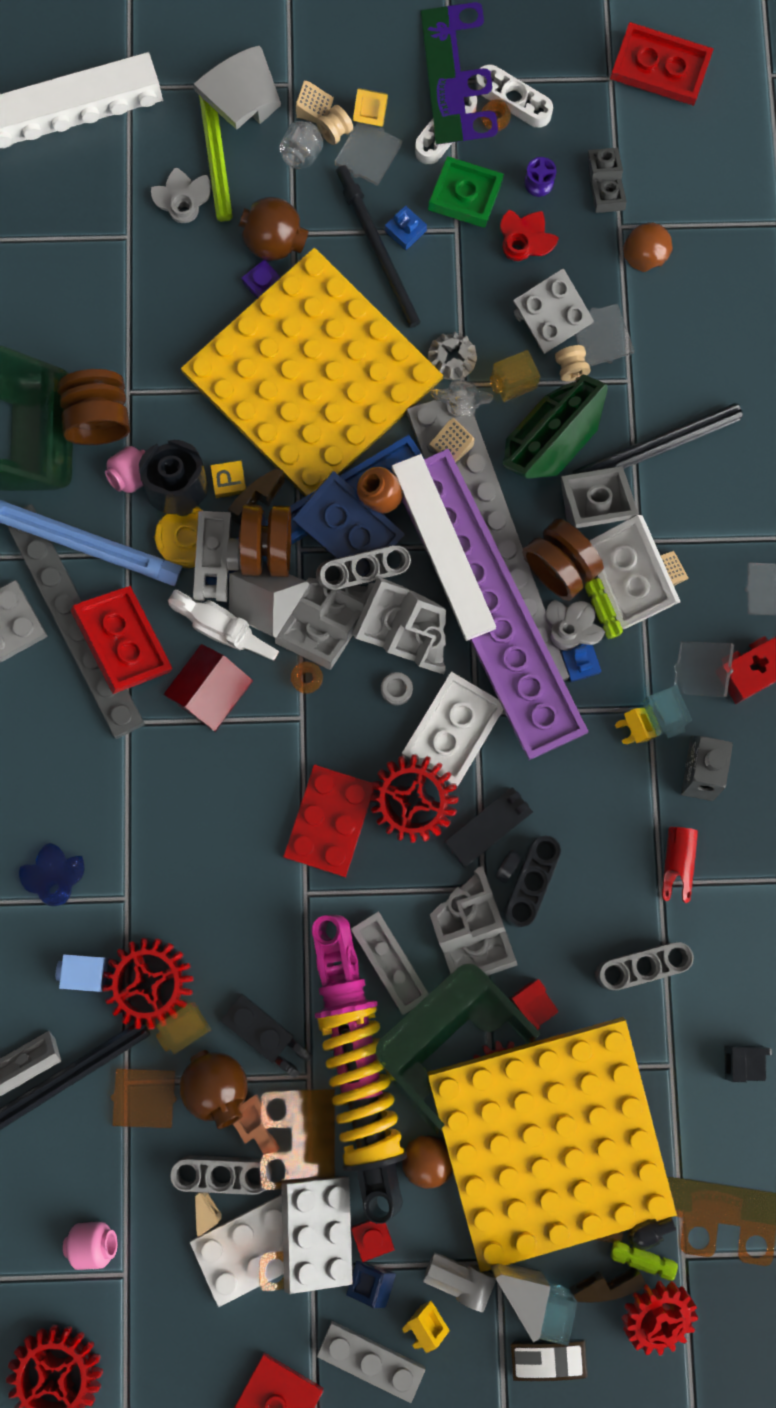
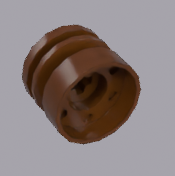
M87 369L67 374L59 380L58 392L61 396L59 402L62 409H64L61 418L63 435L66 440L80 445H102L119 441L128 436L131 430L128 410L124 406L127 399L124 392L125 384L122 375L106 369Z

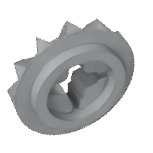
M455 331L452 334L446 335L442 333L439 338L432 341L428 351V360L443 374L444 379L458 380L472 372L476 364L477 354L475 345L469 341L468 336L463 337ZM459 348V359L453 358L446 363L448 354L446 351L452 352L454 349Z

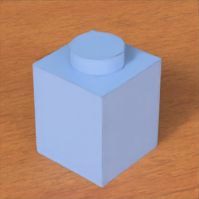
M63 954V960L57 963L55 975L56 981H60L59 989L104 992L102 986L106 985L107 978L103 977V974L108 972L109 958Z

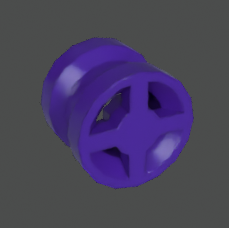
M536 157L528 163L524 185L527 192L537 197L545 196L553 189L557 170L552 160L546 157Z

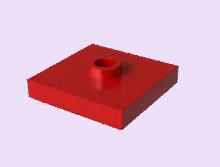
M264 1352L234 1408H315L324 1388Z

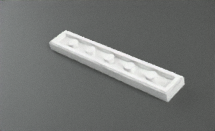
M422 454L392 465V471L398 478L404 499L465 640L468 641L495 630L496 624Z

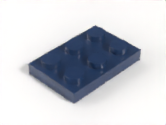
M335 471L329 474L291 519L335 559L381 547L395 546L405 535L382 513L375 512L367 507L359 499L357 491ZM364 558L360 559L356 564V571L360 576L364 577L370 571V564Z

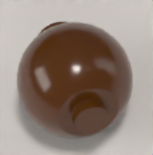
M264 197L252 203L250 210L244 208L238 225L243 227L242 238L247 248L257 257L269 261L283 259L292 251L301 254L309 230L300 227V217L296 209L287 201L277 197Z
M204 1050L193 1055L190 1058L191 1063L185 1068L180 1080V1096L185 1108L200 1120L214 1121L218 1129L234 1124L243 1117L239 1108L245 1101L248 1090L247 1077L243 1067L236 1059L225 1053H209L208 1050Z

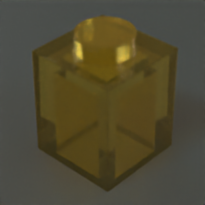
M525 350L494 363L492 375L489 379L495 394L500 393L503 401L506 402L537 389L541 376L529 351Z
M195 1002L189 1003L156 1025L160 1031L156 1034L159 1043L166 1052L171 1049L173 1054L179 1053L212 1031Z

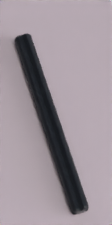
M733 403L574 470L572 474L623 466V469L740 421L743 412L739 404Z
M143 1022L141 1028L136 1029L133 1024L0 1108V1130L149 1037L150 1031L147 1025Z

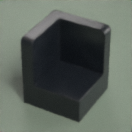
M724 1046L725 1080L731 1082L766 1080V1055H772V1048Z

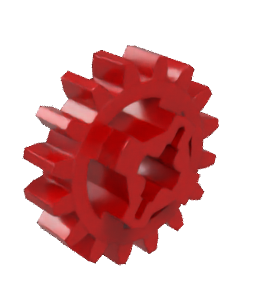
M657 1281L656 1288L651 1289L648 1285H645L644 1294H633L635 1302L634 1304H625L624 1307L628 1314L623 1315L621 1319L625 1325L623 1330L637 1351L642 1348L645 1354L649 1355L655 1349L660 1356L663 1354L664 1348L669 1347L673 1352L676 1350L675 1343L680 1341L685 1344L687 1342L684 1335L686 1333H694L695 1328L691 1322L697 1321L698 1316L695 1313L697 1306L683 1286L678 1288L671 1281L665 1287L661 1281Z

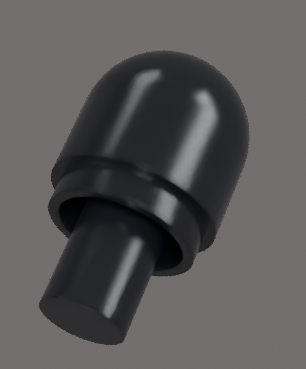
M671 1217L656 1222V1219H649L636 1225L633 1229H629L628 1238L635 1248L647 1250L660 1245V1242L664 1241L663 1235L676 1231V1227Z

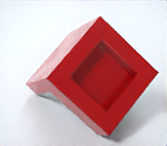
M539 979L532 980L509 997L522 1018L534 1032L540 1029V1025L558 1013V1009L546 994V988Z

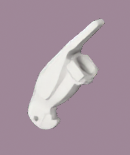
M174 590L168 599L169 606L174 611L186 616L193 623L192 627L201 634L237 650L246 649L272 661L276 659L279 653L278 650L254 636L246 620L235 617L218 604L210 600L204 603L195 601L179 590Z

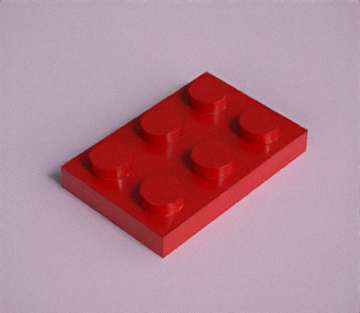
M629 22L610 79L694 106L714 48Z
M131 586L72 606L70 611L112 694L168 674L172 670V666Z
M314 765L284 858L346 878L371 802L370 795L374 792V788L371 786L372 783Z

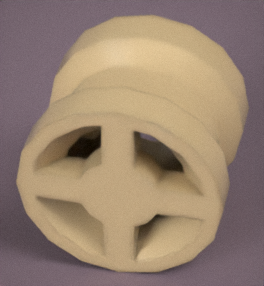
M334 105L329 110L327 116H320L316 120L318 130L331 145L337 144L340 141V136L343 134L348 135L353 131L350 117L339 105Z
M569 346L555 354L556 362L561 365L559 374L562 381H575L579 376L583 374L588 375L591 372L590 365L585 362L586 350L584 346Z

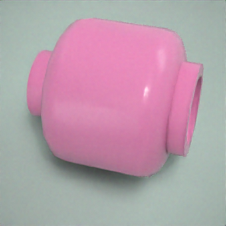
M127 446L108 459L105 476L115 490L133 493L143 486L140 478L139 462L146 452L145 450L140 451L133 446Z
M105 1222L77 1223L71 1228L68 1236L63 1241V1254L75 1270L105 1268L117 1252V1236Z

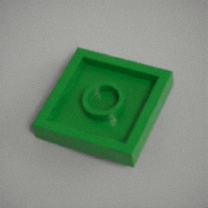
M447 156L429 201L428 210L485 228L500 190L504 174Z

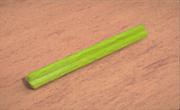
M199 95L216 217L220 222L230 221L233 215L218 112Z

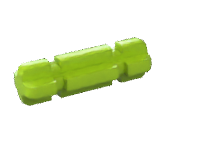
M596 578L591 582H587L585 584L586 592L589 597H592L591 603L600 624H604L603 630L605 631L606 638L618 637L622 634L623 629L619 620L616 621L615 619L617 615L607 593L603 592L605 588L601 579Z
M614 1241L610 1252L612 1260L622 1264L627 1262L630 1267L653 1275L658 1273L661 1278L669 1281L675 1279L678 1264L675 1261L665 1257L660 1259L659 1255L639 1250L634 1246L629 1248L628 1244L620 1241Z

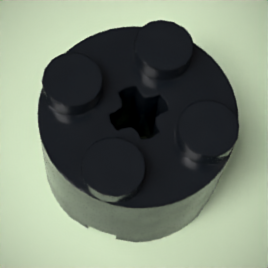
M167 440L168 444L159 447L158 444H155L143 454L139 462L140 478L147 498L152 506L161 512L187 516L204 500L208 491V479L202 459L193 445L182 440Z

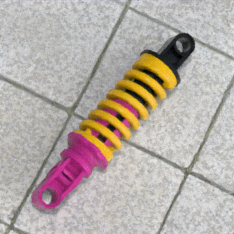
M324 915L317 918L312 925V936L317 955V969L322 982V987L318 989L319 995L324 997L323 1002L325 1003V1008L316 1012L315 1018L318 1021V1027L323 1036L331 1035V1038L322 1043V1048L325 1051H334V1057L328 1058L325 1064L328 1069H337L338 1075L329 1079V1085L331 1087H340L341 1094L335 1095L332 1098V1102L336 1106L349 1104L350 1111L336 1115V1122L338 1124L352 1123L353 1130L340 1133L339 1140L342 1143L356 1141L357 1149H354L353 1145L344 1147L343 1171H357L364 1213L371 1222L382 1224L396 1215L402 1207L403 1199L395 1163L406 1159L407 1152L400 1146L401 1133L396 1129L390 1128L397 1123L398 1115L394 1111L385 1110L393 1105L395 1099L391 1093L382 1091L389 1087L391 1083V1078L388 1075L379 1074L380 1071L386 1068L388 1064L387 1059L375 1054L383 1049L384 1042L380 1038H372V1035L380 1030V1023L378 1021L369 1020L370 1018H375L378 1003L374 1000H366L364 996L363 986H366L365 979H360L358 958L353 946L348 920L341 915ZM330 921L335 924L337 929L333 939L329 938L326 933V927ZM335 962H342L340 965H333ZM378 1196L384 1197L388 1201V1212L379 1208L377 1204Z

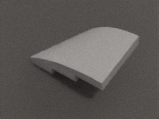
M260 46L251 47L231 56L194 83L195 92L236 130L251 117L261 124L281 106L279 95Z
M377 577L352 635L355 639L383 647L387 653L415 661L419 667L443 675L446 671V666L443 662V646H446V635L443 630L446 624V609L412 590Z
M308 578L306 581L310 585L275 638V644L331 670L352 638V632L375 583H368L367 587L350 586L331 590L322 587L316 578ZM338 580L327 581V582H328L329 584H334V583H336Z
M483 866L478 867L474 871V875L461 888L457 887L450 894L449 899L441 903L430 914L439 945L445 955L455 987L518 965Z

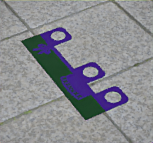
M478 2L421 10L436 145L495 136L498 133L495 112L483 111L466 114L464 97L484 95L492 91L491 72L486 68L461 71L456 30L476 28L483 25L482 5ZM466 8H472L477 11L478 18L473 23H463L459 18L460 12ZM476 74L484 76L487 81L486 86L481 90L470 89L467 82L471 76ZM479 117L489 118L492 122L491 129L485 133L476 132L473 129L475 119Z

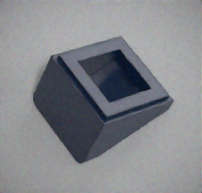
M356 1261L352 1274L353 1285H349L346 1295L372 1308H385L396 1274L380 1267Z

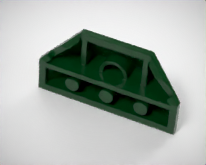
M583 374L576 378L575 382L565 384L545 395L507 437L505 458L503 459L504 467L525 478L558 476L598 431L608 390L607 384Z

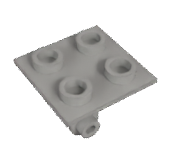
M564 268L513 300L517 307L514 310L516 319L526 322L544 354L594 322Z

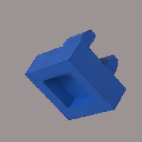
M407 206L403 207L385 224V232L405 250L412 246L427 231V224Z
M582 644L574 647L572 650H562L560 652L569 675L570 683L598 675L602 672L593 645Z

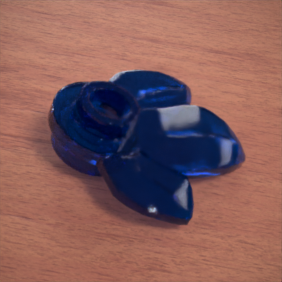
M48 843L39 851L36 865L20 867L19 877L23 887L30 893L38 894L46 905L60 906L70 898L72 886L82 879L85 864L82 856H74L66 860L64 853L58 846ZM59 885L55 893H49L52 886Z

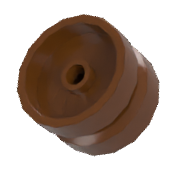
M244 504L239 530V554L243 576H260L263 572L265 556H267L268 572L272 577L289 576L292 527L290 506L273 505L269 512L268 526H266L265 511L262 506Z
M555 519L544 529L543 538H534L522 551L525 561L535 576L556 596L567 601L573 599L582 590V581L591 582L604 568L601 557L590 541L577 528L563 519Z

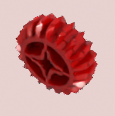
M413 754L410 764H408L407 758L402 755L398 758L399 767L391 760L387 763L390 773L383 769L377 773L384 782H372L371 786L380 791V793H372L370 800L378 801L380 804L372 807L371 811L372 813L382 812L383 816L377 820L378 825L387 821L390 825L386 829V833L391 834L395 828L398 829L397 839L400 841L406 833H409L411 843L416 842L418 833H420L424 842L428 841L430 838L429 830L435 836H439L441 829L438 824L447 828L451 822L445 815L455 816L457 812L456 809L448 806V804H455L459 801L458 796L448 795L449 792L456 790L457 785L456 783L445 784V781L452 774L448 771L440 776L438 771L442 768L443 764L438 762L433 769L430 768L431 757L426 756L422 764H419L418 754ZM417 773L412 786L399 785L397 787L391 785L393 780L399 775ZM426 778H429L435 784L439 792L440 802L435 801V797L430 796L426 792ZM418 787V798H421L422 801H418L410 810L411 803H409V800L411 798L407 799L406 796L410 795ZM389 795L393 796L392 799L397 800L402 805V819L393 811ZM424 810L429 812V810L438 812L432 819L426 822L411 823L416 811Z
M142 938L140 943L141 949L138 948L134 941L128 943L130 954L121 948L117 950L118 956L122 959L121 962L115 959L109 960L108 964L116 970L114 973L104 972L103 977L112 979V985H104L102 990L106 992L113 991L114 996L108 997L105 1002L107 1005L115 1002L118 1003V1006L112 1011L114 1016L121 1014L123 1011L126 1012L122 1023L129 1024L133 1017H136L134 1026L136 1029H140L144 1019H146L147 1027L151 1030L155 1029L156 1018H158L162 1026L168 1025L167 1013L172 1018L177 1019L180 1014L175 1008L176 1005L181 1008H187L188 1003L181 999V995L193 994L192 989L183 987L184 982H192L194 977H183L182 971L191 968L190 963H183L179 966L178 961L183 958L184 953L179 951L171 956L170 954L174 948L173 944L168 943L162 951L161 939H155L152 948H150L148 938ZM143 956H157L164 960L170 968L155 973L145 963ZM134 962L135 980L131 985L123 989L124 974L129 965ZM145 974H148V978H160L163 976V978L155 981L156 983L151 986V993H148V989H137L134 991L135 988L140 987L145 982ZM174 978L172 996L163 1006L161 1002V987L165 982ZM138 994L144 996L148 1004L152 1005L154 1012H145L135 1008L128 1002L127 998Z
M53 1325L50 1328L49 1335L44 1328L37 1330L36 1338L28 1335L24 1339L25 1347L18 1346L14 1351L17 1359H12L8 1364V1368L15 1373L10 1374L6 1378V1383L16 1385L8 1393V1398L19 1397L20 1399L15 1408H85V1406H92L96 1400L92 1393H98L101 1389V1384L95 1379L100 1378L103 1374L102 1368L93 1367L100 1361V1354H89L94 1347V1342L90 1341L84 1346L81 1343L85 1335L84 1332H79L75 1338L71 1337V1326H67L62 1335H60L58 1325ZM46 1349L62 1350L68 1353L69 1356L57 1358L51 1351L47 1353ZM32 1359L37 1364L34 1368L39 1375L38 1383L34 1387H32L29 1378V1367ZM77 1364L81 1373V1386L78 1394L73 1389L74 1383L70 1375L71 1370ZM66 1367L59 1379L57 1378L55 1381L51 1379L44 1385L51 1372L53 1373L55 1370L59 1372ZM51 1394L59 1401L63 1400L64 1402H50L41 1398V1396Z

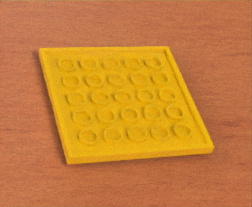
M315 247L181 367V372L276 468L283 470L284 476L305 497L316 491L332 471H335L340 476L407 413L408 408L415 406L443 379V374Z
M624 1017L427 1072L480 1273L491 1270V1266L495 1264L509 1265L633 1229L636 1225L649 1219H656L657 1222L677 1216L627 1022Z

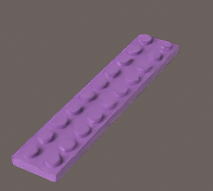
M449 449L424 459L496 624L495 630L470 639V642L529 761L575 740L589 731ZM403 496L402 502H403V504H404V506H405V508H406V510H407V512H408V514H409V516H410V518H411V520H412V522H413V524H414V526H415V528H416V530H417V533H418V535H419V537H420V539H421V541H422V538H421V536H420V534H419V531H418V529H417V527H416V524H415V522H414V520H413V517H412V515H411V513H410V510H409V508H408V506H407V503H406V501H405V499H404V496Z

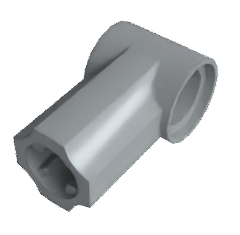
M434 1252L426 1268L423 1282L455 1296L458 1302L473 1310L484 1312L496 1278L488 1271L480 1273V1269L477 1266L470 1264L465 1266Z

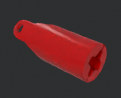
M669 827L662 888V898L664 901L670 900L673 882L679 875L683 883L682 900L684 903H688L691 899L698 830L683 827Z

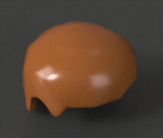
M654 222L643 223L634 228L623 245L624 258L631 267L641 272H647L653 267H661L673 251L670 234L665 227Z
M426 1135L420 1136L408 1143L404 1150L407 1152V1158L402 1160V1169L412 1184L424 1189H433L440 1187L450 1180L453 1169L445 1139Z

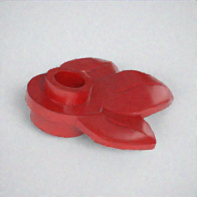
M508 210L501 220L500 230L504 236L503 252L507 258L513 261H523L530 255L544 256L551 252L558 243L559 238L556 235L544 233L545 218L542 211L531 213L521 219L514 211ZM520 245L522 249L517 250L514 249L512 246Z

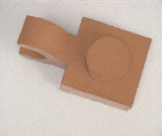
M256 1094L240 1106L239 1109L243 1117L233 1125L245 1144L254 1138L264 1156L268 1158L280 1150V1147L267 1130L275 1122Z

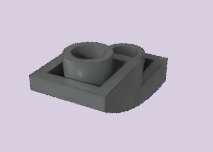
M618 147L588 150L589 175L595 213L625 210L627 201L622 183L623 167Z

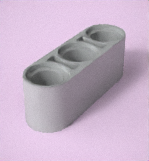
M402 546L381 547L325 561L317 568L316 579L326 589H342L374 581L377 577L386 578L401 574L409 568L411 556ZM392 551L397 552L401 559L399 566L395 569L390 568L387 564V556ZM362 558L366 559L370 564V571L364 577L360 576L356 571V564ZM330 566H335L340 572L339 580L334 584H329L325 579V571Z
M667 943L606 960L597 966L595 979L598 985L604 989L621 990L685 972L692 966L694 955L691 948L684 943ZM674 948L681 952L683 958L682 963L677 967L670 964L668 958L669 952ZM641 957H646L651 963V970L645 976L638 972L636 966L637 961ZM611 965L615 966L620 972L618 982L613 985L606 981L604 975L605 970Z
M188 1155L181 1158L173 1166L170 1177L173 1186L184 1192L255 1195L262 1193L269 1186L272 1178V1168L268 1162L260 1158ZM188 1164L194 1167L196 1171V1179L194 1181L188 1182L181 1178L179 1170L182 1165ZM217 1166L226 1167L230 1171V1181L227 1183L216 1181L213 1175L214 1168ZM260 1168L265 1174V1181L259 1185L249 1182L247 1178V1171L249 1169Z

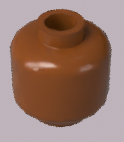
M372 467L365 471L358 481L357 494L359 499L375 512L389 513L396 509L402 501L403 492L398 478L386 468Z

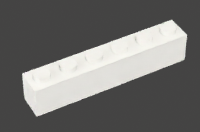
M149 52L0 94V148H7L14 143L24 140H34L52 132H62L83 123H94L104 117L121 115L129 110L149 107L163 101L159 81Z

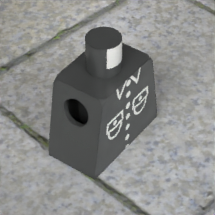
M692 735L690 737L681 795L707 801H714L727 784L733 742Z

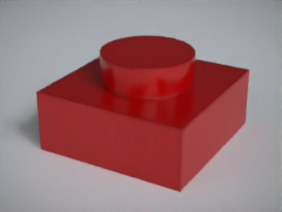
M366 1220L351 1226L362 1262L395 1250L386 1222L376 1224Z

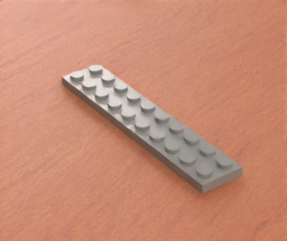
M466 391L408 408L407 416L419 450L425 459L437 454L429 444L452 418H455L474 437V446L456 462V465L563 681L568 680L569 675L560 650L552 643L550 636L551 626L546 621V611L530 567L524 559L522 545Z

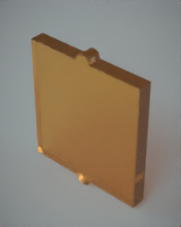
M116 1069L115 1093L111 1096V1100L114 1101L112 1126L172 1128L173 1106L177 1101V1097L174 1096L176 1071Z

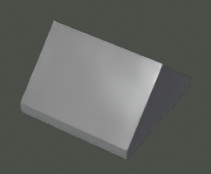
M623 466L561 476L566 521L575 528L629 520L639 515Z
M264 564L263 572L260 576H243L241 570L230 573L229 612L237 618L240 617L246 620L249 626L276 638L310 584L290 574L288 577H272L268 572L266 564Z
M495 1264L491 1266L497 1282L534 1343L540 1339L550 1292V1285L543 1272L512 1264Z

